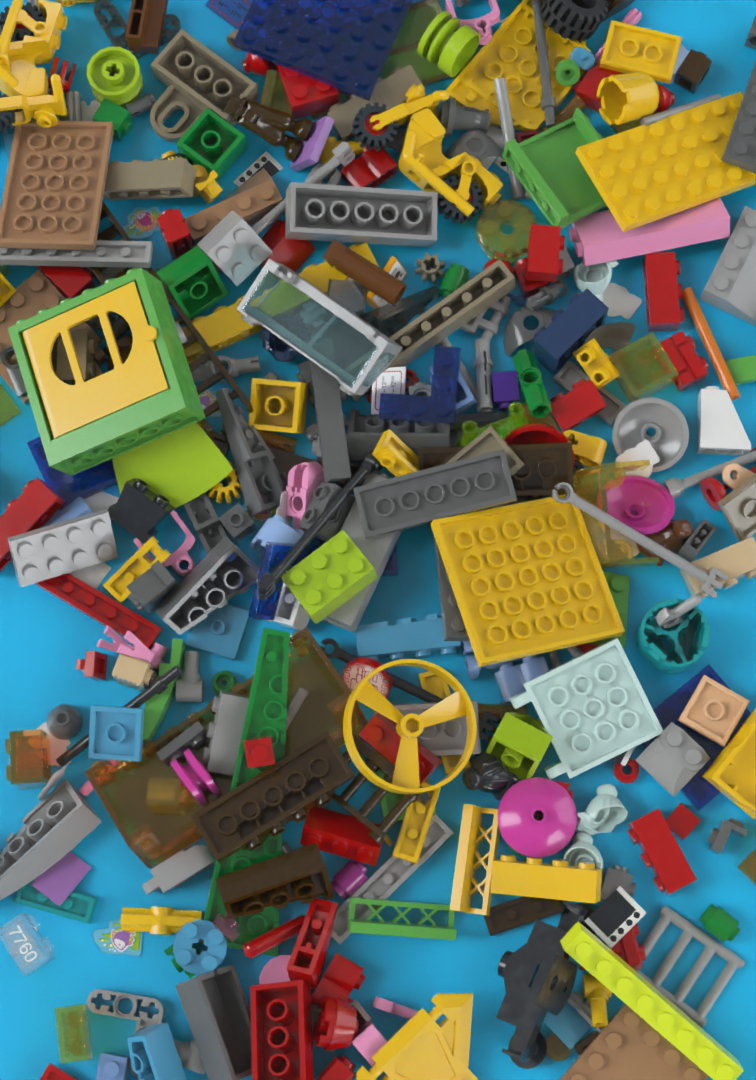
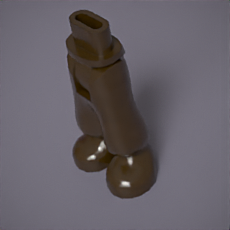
M233 94L224 109L225 113L233 116L232 120L255 133L274 147L283 146L285 157L291 162L295 160L302 144L301 140H305L313 123L308 118L296 121L289 113L267 107L244 96L241 99ZM285 131L292 132L297 138L289 136Z

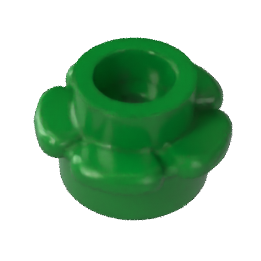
M227 670L216 673L212 679L214 683L213 690L217 694H220V690L233 693V689L237 687L236 677H233V674ZM226 681L227 685H222V682Z

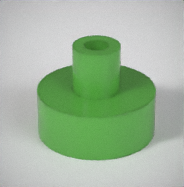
M565 59L557 64L555 69L556 79L560 84L570 86L579 80L580 67L576 61Z

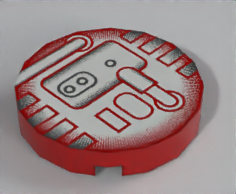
M358 657L348 662L341 674L342 685L345 691L350 695L356 685L367 674L382 666V664L366 657ZM382 670L372 676L368 682L387 698L392 689V677L390 673L387 674L385 670Z

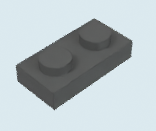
M197 721L158 751L157 755L168 767L171 766L170 762L174 759L181 762L185 758L184 751L188 748L190 750L197 749L205 743L207 730Z

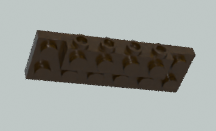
M572 441L507 444L524 463V466L511 476L517 499L518 496L528 495V499H542L543 495H552L553 489L558 491L557 494H566L563 488L557 490L554 487L562 482L570 484L574 491ZM466 446L418 447L419 471L446 464Z
M328 731L191 815V818L217 862L220 863L240 849L244 851L248 848L249 851H253L263 844V838L270 834L273 837L281 834L286 830L285 825L293 819L295 822L305 819L309 815L308 810L317 805L318 808L324 807L331 802L330 796L334 794V790L356 776Z

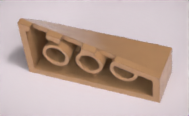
M263 168L219 203L184 218V221L190 231L193 245L196 247L232 210L243 218L249 226H252L283 201L272 177Z

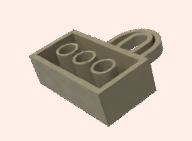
M183 29L177 33L151 63L154 77L168 88L152 106L150 121L157 136L168 142H178L207 107L234 126L236 121L232 120L233 116L224 112L231 95L233 94L241 99L244 96L253 101L259 97L255 82ZM175 110H182L184 112V116L174 127L167 128L164 126L166 119Z

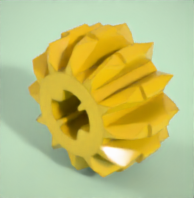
M236 468L224 478L227 479L228 486L223 487L222 481H220L208 490V497L210 499L216 497L217 503L221 504L223 499L226 498L227 503L231 504L232 496L237 500L241 498L238 491L242 492Z

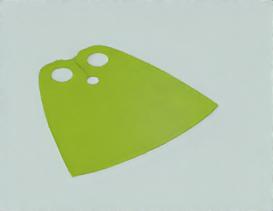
M197 422L112 458L120 494L126 481L133 478L141 479L149 485V489L155 494L165 496L174 509L202 495L222 481L233 470L228 460Z

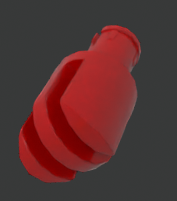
M56 56L53 59L48 77L49 95H53L51 76L56 73L59 57ZM65 59L58 73L61 78L63 94L70 91L77 64L73 63L67 81L64 80L69 63Z

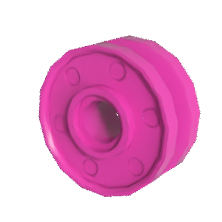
M188 748L183 752L188 762L187 765L183 766L176 759L172 760L170 764L188 791L203 807L208 803L203 791L208 789L215 796L222 792L204 765Z

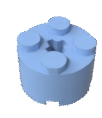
M274 515L273 518L267 519L250 543L253 551L257 548L261 552L258 557L273 568L281 562L305 533L301 529L297 528L294 530L288 526L287 521L279 515ZM309 545L288 568V571L302 560L309 550Z

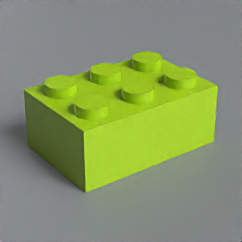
M344 530L340 531L281 577L285 586L315 624H318L378 578L374 567Z

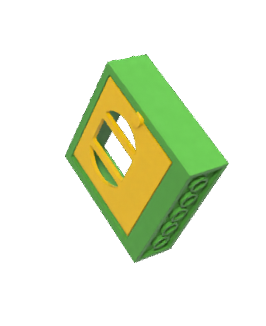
M133 268L127 271L124 276L109 279L104 282V285L87 289L82 292V295L73 299L62 300L60 305L51 309L40 310L38 315L26 320L21 319L16 322V325L8 328L49 467L73 476L206 418L163 284L143 268ZM108 312L121 315L128 322L132 331V349L124 364L108 318ZM99 316L114 369L85 382L69 329ZM60 334L74 375L75 385H69L61 381L52 366V349Z

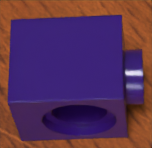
M517 371L492 373L493 409L499 408L500 411H511L514 407H518Z

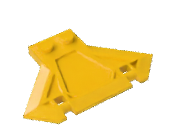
M437 993L431 999L436 1006L429 1013L423 1008L420 1009L371 1057L376 1064L369 1071L364 1066H361L356 1071L355 1080H377L376 1078L383 1072L386 1075L381 1080H479L468 1068L473 993ZM444 1014L446 1017L437 1024L435 1021Z

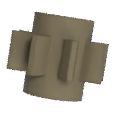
M426 252L422 260H416L419 268L415 269V275L422 276V283L432 281L434 285L438 277H444V272L440 269L445 268V261L439 262L438 254L433 256Z

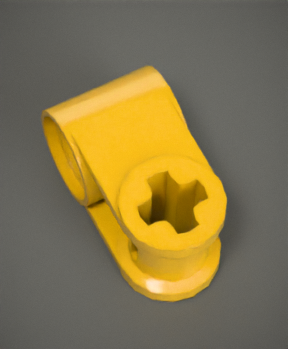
M574 430L563 432L568 440L572 441L574 460L592 468H599L601 466L607 447L605 440Z

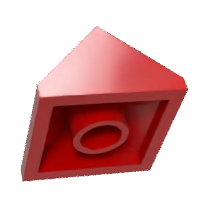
M278 219L261 238L272 250V253L259 266L263 268L270 258L297 272L316 249L309 240L285 239L286 221ZM269 270L266 271L272 277H277V275L273 274Z

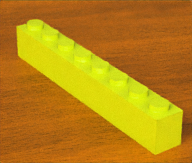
M579 921L560 940L567 954L713 1080H736L744 1071L736 1057Z

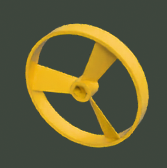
M400 659L386 663L371 671L353 689L344 711V741L353 763L372 783L394 793L420 794L447 784L465 767L476 741V716L466 690L448 671L424 660ZM414 666L428 670L442 678L454 690V693L420 715L411 713L404 716L368 680L376 673L390 667ZM356 700L396 722V730L401 740L391 784L374 774L361 759L356 749L351 728L352 711ZM466 716L467 739L464 752L458 764L440 782L430 787L420 788L417 736L422 733L425 727Z

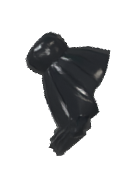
M481 752L480 754H475L469 769L464 771L462 782L469 790L478 789L482 792L492 793L497 800L501 801L507 790L518 782L516 774L509 772L508 767L503 766L495 756Z

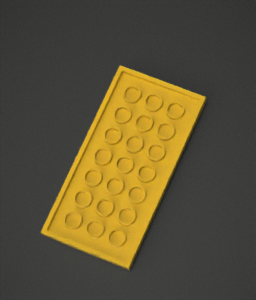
M741 91L673 114L651 125L645 126L644 124L577 148L575 154L623 232L756 185L755 173L721 160L743 98Z

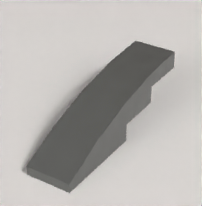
M205 492L183 505L208 554L227 535Z

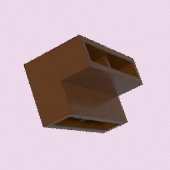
M132 0L125 34L129 51L159 54L169 0Z

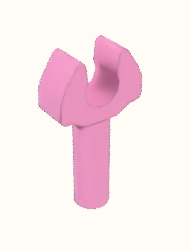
M375 996L372 1005L375 1008L407 1019H411L418 1012Z

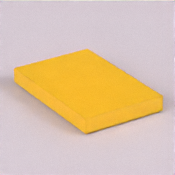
M611 20L599 67L622 73H646L655 81L670 84L682 37Z

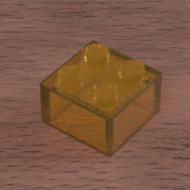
M653 332L609 355V360L619 373V376L615 379L629 403L637 399L649 397L672 385L679 374Z

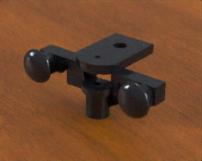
M564 900L562 904L566 906V909L560 917L558 927L536 919L527 943L514 953L506 951L499 962L498 975L504 978L506 995L496 1018L516 1026L515 1034L509 1042V1048L507 1050L503 1048L502 1052L509 1055L514 1064L520 1068H535L546 1057L547 1043L539 1030L547 1012L556 1016L561 1012L570 997L577 974V965L568 960L570 955L564 951L560 940L578 921L591 933L595 934L585 922L594 912L586 904H573Z

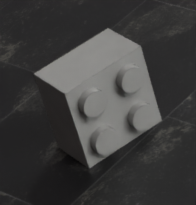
M233 210L197 244L237 287L272 253V250L244 219Z

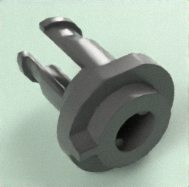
M449 97L446 103L441 102L438 120L445 128L446 133L444 136L447 137L452 135L453 130L469 131L476 129L487 133L490 124L489 109L484 111L473 107L456 105L455 97Z

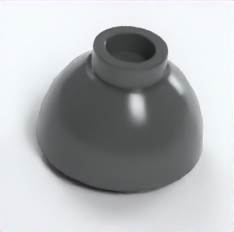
M70 704L55 706L47 717L48 730L57 739H71L81 731L83 726L81 712Z

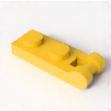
M154 536L103 584L120 604L130 594L126 586L149 570L158 560L163 563L171 555L167 549L163 550L157 544L159 541ZM149 551L156 557L153 561L146 556Z

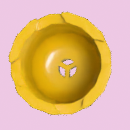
M640 72L611 75L603 78L597 90V98L601 97L602 108H599V113L609 125H621L652 115L659 103V90L655 80L648 74Z

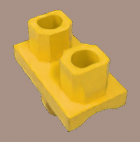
M193 165L197 169L193 196L196 198L200 195L209 205L223 191L215 181L218 174L213 170L208 175L203 166Z
M595 338L573 352V355L598 390L620 375L609 360L608 354L604 353Z

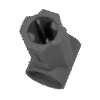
M13 346L6 347L1 352V362L7 369L18 397H28L18 362L14 365L10 364L11 357L15 355Z

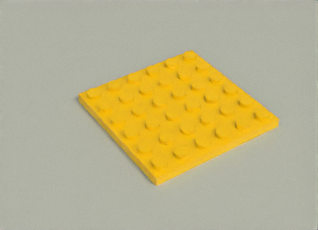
M566 494L558 495V496H559L560 498H564ZM553 497L435 519L431 522L430 525L479 667L617 637L625 632L581 511L568 502L558 503Z

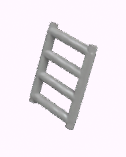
M663 905L660 911L661 917L643 942L646 957L670 922L682 929L683 932L652 979L639 970L636 972L703 1028L707 1021L706 1015L736 969H741L745 961L675 911ZM693 937L706 947L673 995L661 987V984ZM716 953L728 963L695 1011L684 1003L683 1000L713 954Z

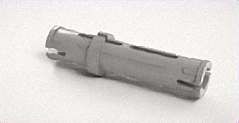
M481 338L474 342L475 360L473 361V368L476 370L477 411L479 413H489L493 410L491 384L493 361L490 359V340Z

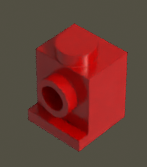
M527 257L519 260L513 270L519 290L525 299L539 292L541 287H548V282L526 280Z

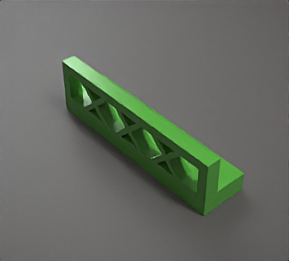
M350 897L347 930L350 933L456 940L457 929L454 928L455 911L450 910V904ZM356 904H367L372 910V913L365 919H354ZM371 905L380 906L375 910ZM386 906H393L399 913L391 921H384L378 914ZM398 907L406 908L401 912ZM412 908H419L425 915L417 923H410L404 916ZM424 909L432 910L427 914ZM438 910H447V926L436 925L430 917ZM376 915L379 920L371 919ZM400 918H403L405 922H397V921H398ZM426 920H429L431 924H423V923H424Z

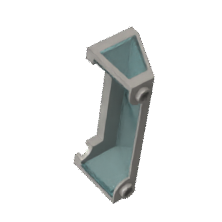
M270 258L236 309L243 314L241 318L252 326L256 323L262 325L338 379V382L341 384L339 388L350 396L353 394L362 396L403 348L296 272Z

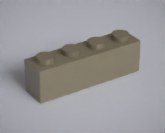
M411 64L405 68L404 66L396 68L388 78L384 80L383 78L377 79L370 85L371 88L364 92L359 90L350 96L349 101L343 104L341 102L336 103L329 109L327 116L334 119L332 129L339 140L347 142L355 137L352 134V125L356 114L362 106L365 108L368 103L373 106L374 102H379L378 106L382 107L385 104L387 105L386 109L389 110L402 103H406L408 99L405 96L406 92L413 84L418 86L422 83Z
M176 157L174 160L156 158L153 161L132 160V162L124 163L112 161L108 164L103 197L108 201L192 197L197 169L187 159Z

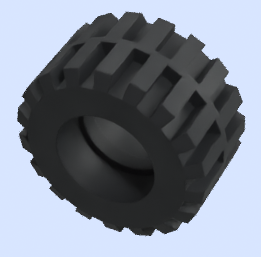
M544 0L541 11L543 12V19L547 21L546 24L556 34H560L565 39L569 38L571 41H584L591 38L608 12V3L606 0Z

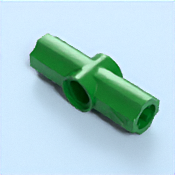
M527 349L517 351V354L512 359L530 416L537 419L546 417L552 411L534 353Z

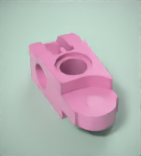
M315 461L300 463L294 466L288 474V486H286L287 515L293 516L294 530L297 528L301 529L298 526L319 481L325 482L323 468Z

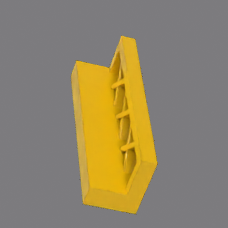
M471 804L463 805L450 910L489 916L492 893H490L492 861L497 858L500 835L497 821L498 809L483 808ZM483 814L494 815L493 825L488 830H485L481 825ZM486 838L490 844V850L482 857L478 847ZM483 865L487 871L486 878L478 883L475 878V870ZM478 891L483 897L482 909L471 908L472 896Z

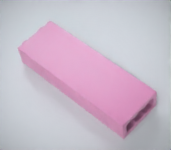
M717 198L623 232L611 211L606 210L592 213L572 223V228H569V236L571 242H575L577 257L582 258L585 266L730 237V216L721 198Z

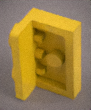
M391 430L383 432L372 453L380 461L381 465L386 467L395 477L419 471L418 456Z

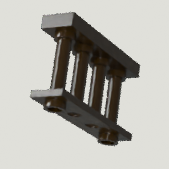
M352 733L359 755L366 760L364 763L374 773L378 770L385 775L383 777L384 781L391 784L395 766ZM345 747L346 751L343 754V757L349 764L352 759L348 753L347 748ZM359 772L340 795L334 792L330 797L369 829L368 835L378 844H381L383 841L390 847L393 842L386 832L411 803L418 801L425 806L431 797L427 792L403 794L404 796L382 822L376 826L367 819V816L389 791L378 787L359 811H357L347 802L367 780Z

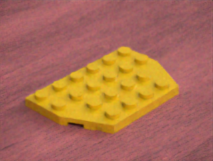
M522 0L492 35L491 41L480 49L445 90L448 91L449 97H455L456 104L459 106L473 107L484 111L489 109V125L501 127L494 79L506 78L514 130L524 132L539 130L546 122L545 112L542 111L541 107L543 94L532 0ZM544 20L552 96L555 97L557 109L575 86V84L565 86L557 81L555 72L557 64L562 60L570 59L574 48L581 47L588 51L590 50L587 48L585 40L571 41L569 38L565 39L560 34H556L551 27H548L547 21ZM580 68V77L583 78L587 72Z

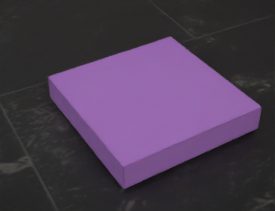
M325 116L312 123L305 140H301L300 150L295 160L291 162L290 169L297 172L318 162L334 124V119Z

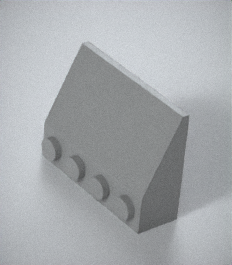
M745 206L699 300L756 326V210Z

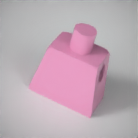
M369 1020L357 1031L356 1036H353L351 1043L373 1067L376 1062L371 1057L387 1042V1039L373 1022Z

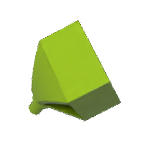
M506 712L486 753L495 756L503 766L508 767L509 772L517 775L518 781L532 778L553 736L544 728L540 719H535L525 714Z

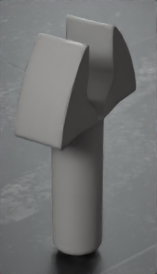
M695 594L673 609L663 608L655 617L659 627L663 625L665 629L682 622L681 616L702 603L700 595Z

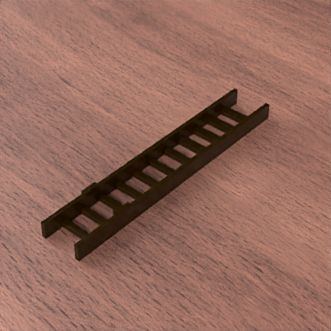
M103 202L100 221L107 218L111 226L97 235V240L110 241L119 235L123 241H132ZM88 267L101 286L104 285L106 280L101 272L108 267ZM152 267L143 268L145 271H147L148 273H150L151 275L160 280V278L154 272ZM126 268L123 271L116 274L115 276H113L112 278H119L121 276L126 275L127 271L133 268ZM163 284L168 303L178 315L174 321H177L179 325L184 323L192 334L186 338L187 342L182 344L183 349L198 342L205 354L188 364L190 371L193 372L209 360L219 371L196 386L198 395L222 379H225L233 390L228 393L231 400L233 401L238 397L249 414L252 413L254 410L250 401ZM218 401L203 410L206 418L220 409ZM206 418L200 420V424L210 438H214L216 435Z

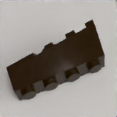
M317 842L215 878L229 919L263 912L264 907L269 906L276 907V909L285 908L287 903L301 900L302 904L311 903L314 897L324 896L325 900L335 898L327 868Z

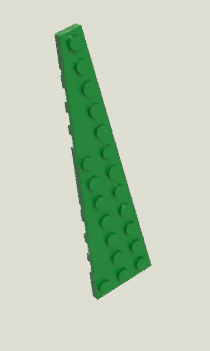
M263 628L230 791L273 765L248 768L243 740L270 736L275 763L285 757L290 633ZM282 833L275 837L271 834L262 839L263 844L253 851H249L248 848L244 851L240 849L220 863L217 860L215 861L203 920L211 921L221 929L229 948L243 950L245 943L279 927V909L269 906L264 907L263 912L229 919L215 878L280 855L282 853ZM278 945L261 954L278 957Z

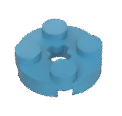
M194 920L186 923L174 938L173 952L175 960L185 971L192 974L201 975L215 970L224 961L227 954V940L224 933L215 923L208 920ZM199 939H203L204 945L208 946L207 951H202L201 955L196 954V949L193 948V943H198Z

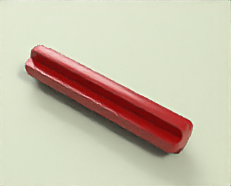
M300 915L243 945L245 956L253 958L298 935L306 916Z

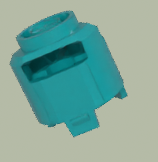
M677 598L664 600L653 606L640 622L635 637V643L640 653L653 666L664 671L666 674L681 673L692 667L704 654L710 639L711 628H709L708 620L697 606L681 616L682 622L665 629L663 625L659 627L656 618L653 619L652 617L657 616L665 607L673 609L685 601ZM661 639H667L671 643L672 648L664 647Z

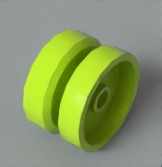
M107 47L99 50L91 57L87 65V78L93 95L100 104L105 98L126 109L125 104L141 97L144 80L138 61L129 50L121 47Z

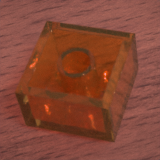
M41 729L9 731V738L5 741L6 753L10 754V765L6 766L7 780L11 781V785L19 789L44 788L51 778L50 735Z

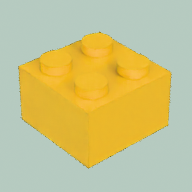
M252 378L250 403L254 411L249 414L248 425H254L257 430L304 433L309 383Z

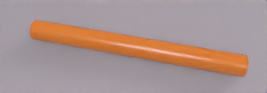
M685 288L682 290V298L723 389L727 390L731 401L736 400L741 395L692 288Z

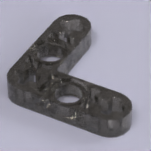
M99 1L94 6V15L98 24L113 47L125 49L128 47L125 38L126 23L110 1ZM104 9L109 12L111 18L109 22L106 16L101 13ZM167 14L165 17L160 47L170 42L181 30L180 21L173 14ZM170 23L171 26L174 25V29L170 30L166 28V25ZM114 27L123 28V33L119 36H113L110 32ZM137 51L132 52L137 60L149 54Z

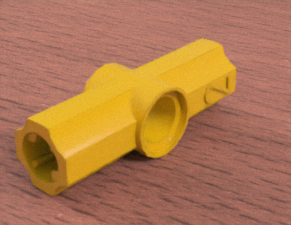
M123 907L121 930L173 935L186 923L194 920H203V911L175 910V908L151 907V909Z

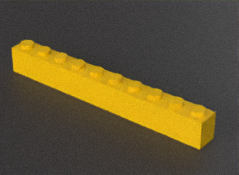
M367 242L361 245L354 244L349 247L378 266ZM327 262L318 265L311 264L298 274L331 298L360 285L336 270L335 267L332 268ZM282 279L262 300L257 309L271 319L279 316L292 317L303 312L302 305L313 299ZM268 285L260 288L258 293L251 295L246 303L251 304ZM244 296L238 298L236 303L228 307L225 305L220 306L212 314L206 317L199 316L191 321L214 353L262 331V325L256 323L252 326L241 318L243 314L236 310ZM186 326L181 327L186 338L192 335ZM198 342L184 349L188 364L205 354Z

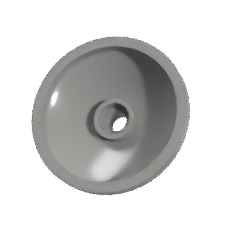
M645 397L629 403L621 410L613 426L612 439L618 455H621L630 448H635L640 442L648 440L660 459L658 463L653 465L652 472H659L673 466L683 456L689 441V428L683 413L674 404L661 398ZM649 427H653L656 433L649 435L646 430Z

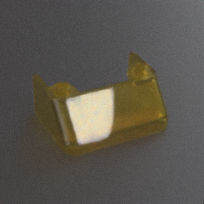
M650 460L613 462L576 470L573 472L574 493L608 513L606 489L618 488L625 480V472L643 471L650 465ZM580 510L602 570L653 566L659 562V557L633 559L632 547L627 541L622 539L611 540L609 526Z

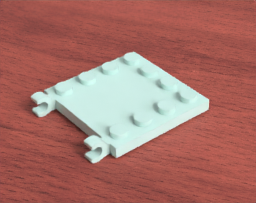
M618 638L523 683L526 691L509 698L515 709L532 702L544 728L553 736L551 742L560 762L544 768L550 780L565 772L570 779L663 732Z

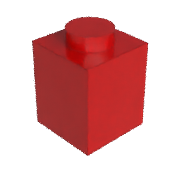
M270 736L243 740L248 768L275 764Z

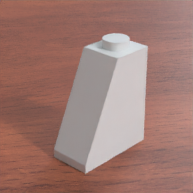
M708 386L705 389H701L697 405V454L742 456L751 451V443L727 390H720L716 386Z

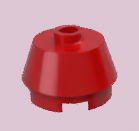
M337 996L333 998L322 997L318 1008L323 1010L319 1013L318 1021L314 1022L313 1042H316V1046L323 1047L324 1051L349 1047L353 1036H356L359 1022L357 1020L356 1008Z

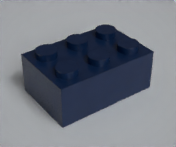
M588 288L581 294L577 292L569 300L568 303L570 305L564 311L562 309L558 310L551 318L553 322L547 328L542 326L534 335L535 340L532 343V351L535 359L552 375L573 356L574 351L584 345L586 338L593 330L603 326L609 308Z

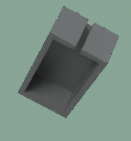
M234 964L196 976L176 985L208 1079L240 1080L252 1075L251 1011Z

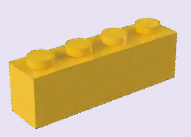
M502 854L501 858L492 861L490 893L594 904L601 900L602 868H595V863L579 862V866L568 865L569 861L554 859L552 863H542V858L527 857L526 861L516 860L517 856Z

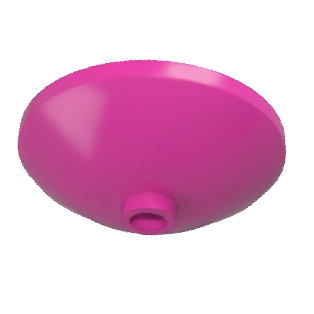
M642 476L615 478L602 488L598 498L599 509L643 535L652 534L664 529L674 516L675 503L670 492L660 483Z
M535 777L521 780L507 790L498 807L497 821L503 839L513 850L528 857L540 858L559 852L569 843L576 829L577 811L571 796L561 785L546 778ZM534 812H542L543 819L541 821L535 820Z

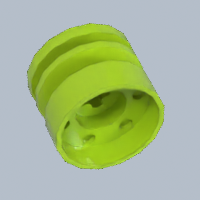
M443 11L427 27L419 42L417 52L421 57H427V61L430 63L438 61L437 65L441 71L450 77H455L473 57L479 45L481 35L468 25L460 27V20L458 18H453L452 14L448 11Z

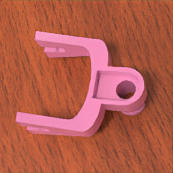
M445 0V10L452 14L453 18H457L452 1ZM487 0L492 10L490 13L470 20L459 19L460 27L468 25L481 35L479 45H486L491 41L492 29L490 26L495 25L500 20V10L496 0Z
M173 510L170 514L186 534V539L162 565L165 568L172 566L179 576L186 577L195 568L194 561L188 554L195 545V537L175 510ZM138 538L133 540L139 549L143 546ZM148 552L146 556L153 561L154 559ZM182 562L189 563L187 570L180 569Z
M108 625L103 633L112 638L113 642L110 644L108 641L99 639L96 645L100 648L147 661L157 671H159L160 663H164L163 658L169 650L155 642L151 650H149L131 631L127 630L124 639L129 643H133V647Z

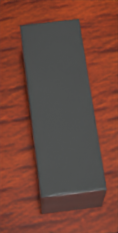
M703 519L678 554L691 563L717 528Z

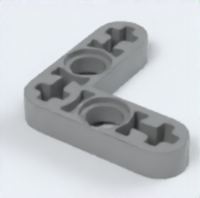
M96 989L87 998L88 1008L96 1014L136 1020L135 1033L149 1025L163 1023L165 1007L156 998L105 989ZM101 993L104 1000L112 1001V995H116L117 997L113 1003L114 1012L109 1011L111 1008L109 1005H101L100 1009H97V1004L93 1003V999L99 997ZM123 998H129L133 1002V1009L128 1014H124L119 1010V1002ZM138 999L143 1000L141 1006L145 1007L151 1006L152 1002L155 1003V1008L159 1009V1013L154 1014L153 1018H149L148 1012L139 1011L140 1017L135 1016L139 1008ZM130 1058V1061H129V1069H130L131 1073H132L134 1076H137V1077H138L137 1073H135L134 1071H132L131 1058Z

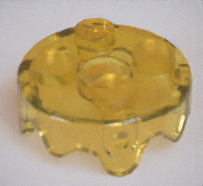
M496 201V203L487 206L478 218L476 242L480 244L487 257L501 259L513 264L520 257L528 254L531 224H537L536 218L526 205L518 201ZM504 224H509L514 228V231L511 234H504L501 232L500 227Z

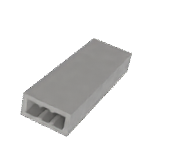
M371 472L370 475L366 476L362 486L390 479V477L381 472L377 474ZM356 499L340 531L344 530L374 567L378 578L323 619V621L355 633L402 533V530L366 539Z

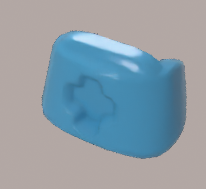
M581 47L574 48L570 55V59L576 61L585 72L591 69L596 61L590 51Z

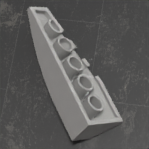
M67 779L60 783L23 818L22 822L24 825L16 835L11 833L5 840L8 844L0 853V900L19 890L48 870L69 851L73 850L83 838L93 832L102 822L90 804Z

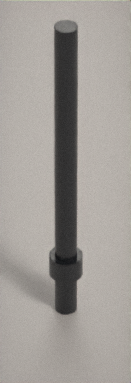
M176 665L162 677L157 676L150 682L149 687L123 707L139 708L155 694L160 695L168 688V684L182 674V670ZM89 734L56 759L59 766L63 767L89 747Z

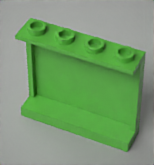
M579 107L575 109L572 118L519 144L515 139L506 142L502 154L503 159L552 226H561L562 229L607 206L575 154L578 147L603 139V136L597 133L591 125L589 117L583 114Z

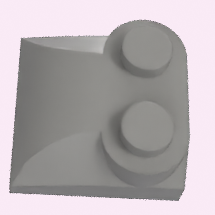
M671 722L635 761L674 797L706 764L710 757L683 729Z

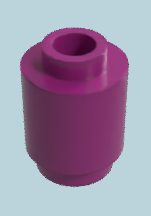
M349 860L332 877L334 880L331 882V886L343 899L348 895L352 896L368 879L365 875L368 870L360 862L355 861L353 863Z

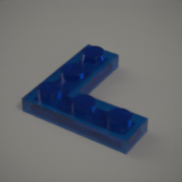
M435 346L431 396L381 393L379 419L455 424L461 348Z
M266 542L248 614L249 617L258 620H274L284 582L280 578L275 584V591L265 601L258 598L257 584L266 572L270 574L295 544ZM308 545L287 571L313 553L320 545Z

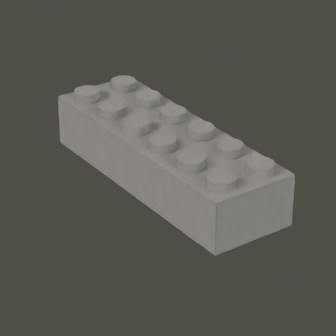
M291 182L286 189L285 239L331 242L336 240L337 242L347 243L367 242V244L431 247L437 241V192Z

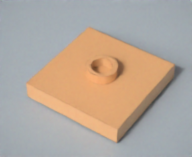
M703 675L678 721L724 747L750 701L708 676Z

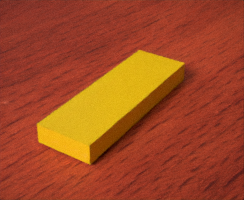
M423 783L420 786L422 788L430 787L432 785L428 783ZM441 787L427 792L431 799L425 806L416 801L407 807L392 856L415 864L418 863Z

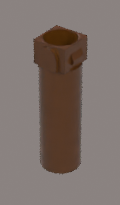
M336 240L332 241L323 255L325 262L332 268L335 267L336 270L393 306L397 304L406 290L407 285Z

